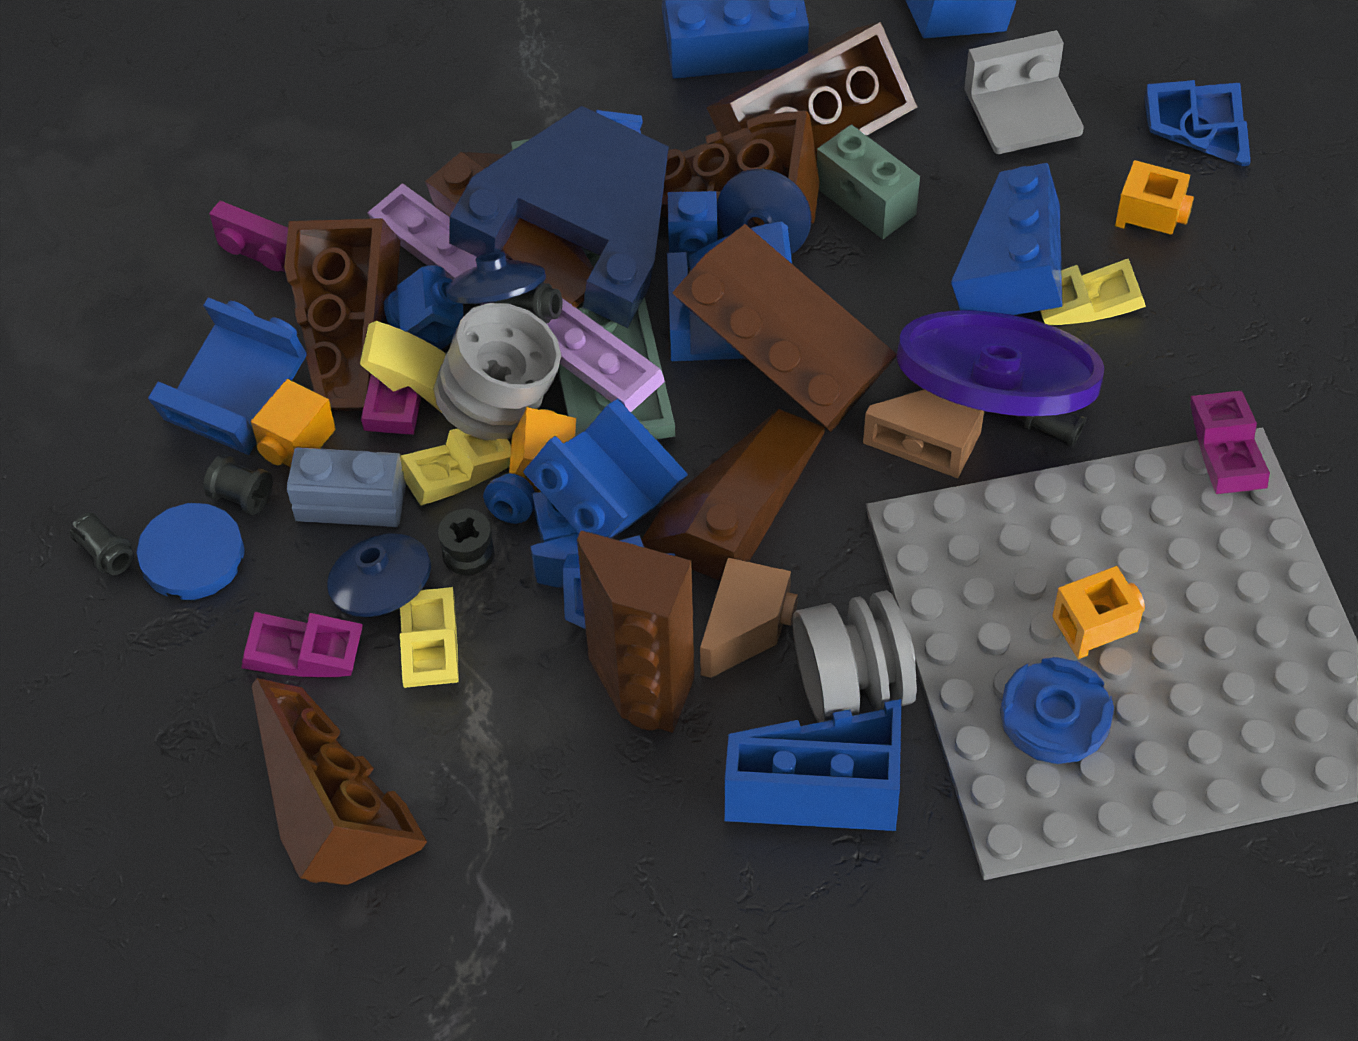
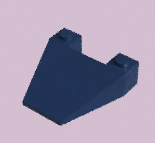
M580 106L471 178L450 215L449 244L476 257L490 252H501L519 219L526 220L600 255L586 282L583 307L628 328L650 287L655 262L669 146Z

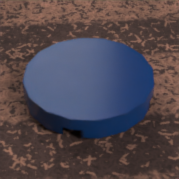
M186 503L165 510L149 522L140 535L136 554L144 579L156 592L167 596L166 593L179 595L181 600H196L213 595L232 582L238 573L237 567L241 562V557L242 559L244 558L245 547L238 524L226 511L210 504Z
M1059 657L1044 658L1041 663L1033 664L1029 667L1026 664L1017 669L1005 684L1000 708L1004 732L1014 745L1036 760L1054 764L1077 762L1096 752L1109 735L1114 712L1112 697L1110 696L1109 698L1108 692L1104 688V682L1099 675L1078 661Z

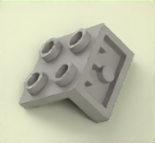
M1057 30L969 49L964 90L994 153H1007L1082 135L1084 126L1059 78L1064 42Z

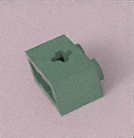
M852 124L817 149L819 191L882 240L916 215L920 176Z

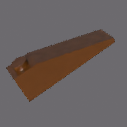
M808 111L760 115L747 120L748 127L723 136L718 131L705 136L707 143L683 152L676 148L669 150L660 217L668 218V192L716 191L718 202L723 187L732 177L750 169H767L786 176L801 189L809 203L811 224H814L820 181ZM752 217L758 225L765 224L760 218Z
M460 152L425 181L434 206L450 217L471 178L506 154ZM520 218L501 252H504L509 260L526 261L542 266L546 274V279L543 283H549L553 288L559 289L562 298L576 308L584 301L586 282L594 269L583 249L579 245Z
M383 218L289 221L284 264L288 283L292 286L297 307L294 310L297 323L301 326L307 349L306 360L313 390L315 393L329 399L331 411H363L371 373L360 365L368 325L375 321L389 324L384 312V301L397 288L401 240Z
M778 409L663 504L641 540L644 548L662 553H675L676 557L691 560L692 570L721 581L728 558L746 562L751 560L823 437L825 427Z
M256 678L251 687L280 839L300 879H306L315 883L328 882L349 885L421 851L427 840L406 803L395 791H388L384 794L370 779L369 775L374 767L364 756L355 757L338 743L336 739L340 734V729L302 687Z

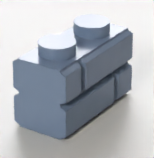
M296 447L287 482V493L292 504L295 521L398 527L406 487L400 454Z

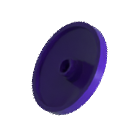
M960 310L938 312L919 317L908 323L901 331L897 351V363L900 369L911 381L926 391L963 406L1007 415L1051 416L1080 410L1090 405L1099 396L1104 375V364L1100 356L1079 338L1039 321L996 312Z

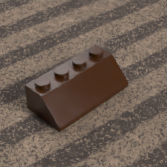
M881 22L846 32L707 107V110L717 132L720 131L723 136L748 127L747 120L760 115L807 110L811 120L817 161V149L851 124L867 136L917 108V105Z
M746 224L707 252L672 292L683 305L830 432L833 431L897 357V354Z
M581 530L577 538L589 659L621 718L629 720L633 725L644 730L662 729L674 733L694 681L691 560Z

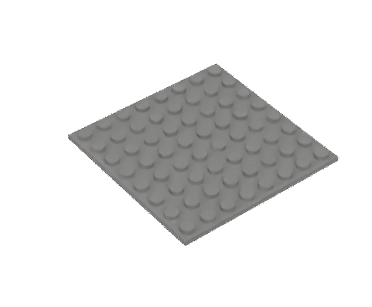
M1263 427L1256 429L1255 441L1270 472L1267 489L1216 494L1203 460L1199 442L1195 440L866 504V512L893 597L899 606L911 636L916 670L983 880L1358 802V641ZM1118 566L1128 583L1132 582L1138 587L1144 600L1145 609L1142 613L1138 632L1089 650L1088 656L1077 659L1052 617L1058 588ZM1059 657L1078 661L1099 675L1104 682V688L1108 692L1109 698L1110 696L1112 697L1114 712L1109 735L1096 752L1077 762L1054 764L1036 760L1014 745L1004 732L1000 708L1005 684L1020 667L1026 664L1029 667L1033 664L1041 663L1044 658Z

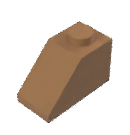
M925 389L870 405L865 413L863 444L959 478L981 434L984 411L948 401Z
M732 558L727 559L700 646L702 676L712 678L777 645L783 624L792 626L793 614L798 604V594L790 593L791 571Z

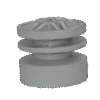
M487 303L472 308L460 320L449 351L446 353L443 364L438 371L433 388L437 406L446 419L465 434L483 440L512 438V434L526 407L540 408L543 396L548 391L558 371L561 352L556 336L543 320L532 312L512 304Z
M885 590L873 593L870 597L869 607L861 596L852 598L848 606V625H844L840 614L832 603L794 612L793 635L798 666L809 705L818 722L832 720L834 712L849 709L852 716L858 715L860 690L864 691L875 711L883 710L884 702H888L890 697L892 701L901 699V706L915 702L917 684L914 648L908 627L903 620L899 606L890 592Z

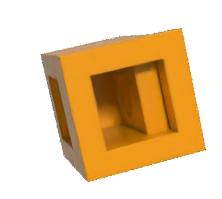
M1134 160L1121 193L1115 226L1124 229L1126 223L1172 235L1176 223L1187 224L1192 209L1194 196L1186 195L1190 175Z
M1118 566L1059 587L1052 617L1077 659L1088 656L1089 650L1138 632L1145 606L1138 587L1132 582L1128 583Z

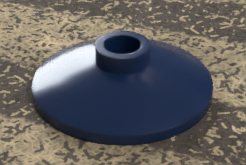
M767 169L743 171L732 177L719 195L717 218L725 237L734 233L744 224L749 228L760 226L752 217L760 218L765 224L775 222L786 224L788 226L791 255L803 245L808 237L811 228L809 203L801 189L792 180L778 172Z
M490 252L478 256L475 259L477 266L457 276L446 286L445 290L447 298L457 303L477 304L495 302L535 289L545 281L546 274L545 269L538 264L506 260L504 252Z
M383 534L368 538L348 549L335 562L328 576V593L338 609L352 616L373 617L392 612L410 602L423 589L431 571L430 557L421 542L407 535Z

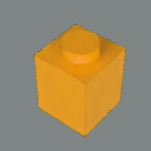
M286 379L251 420L259 453L272 464L281 465L283 463L291 467L296 447L320 449L336 430L329 399L289 379Z
M526 407L512 434L509 474L523 477L531 484L535 492H541L523 471L554 436H557L563 444L574 438L576 418L557 414L547 409L538 410Z

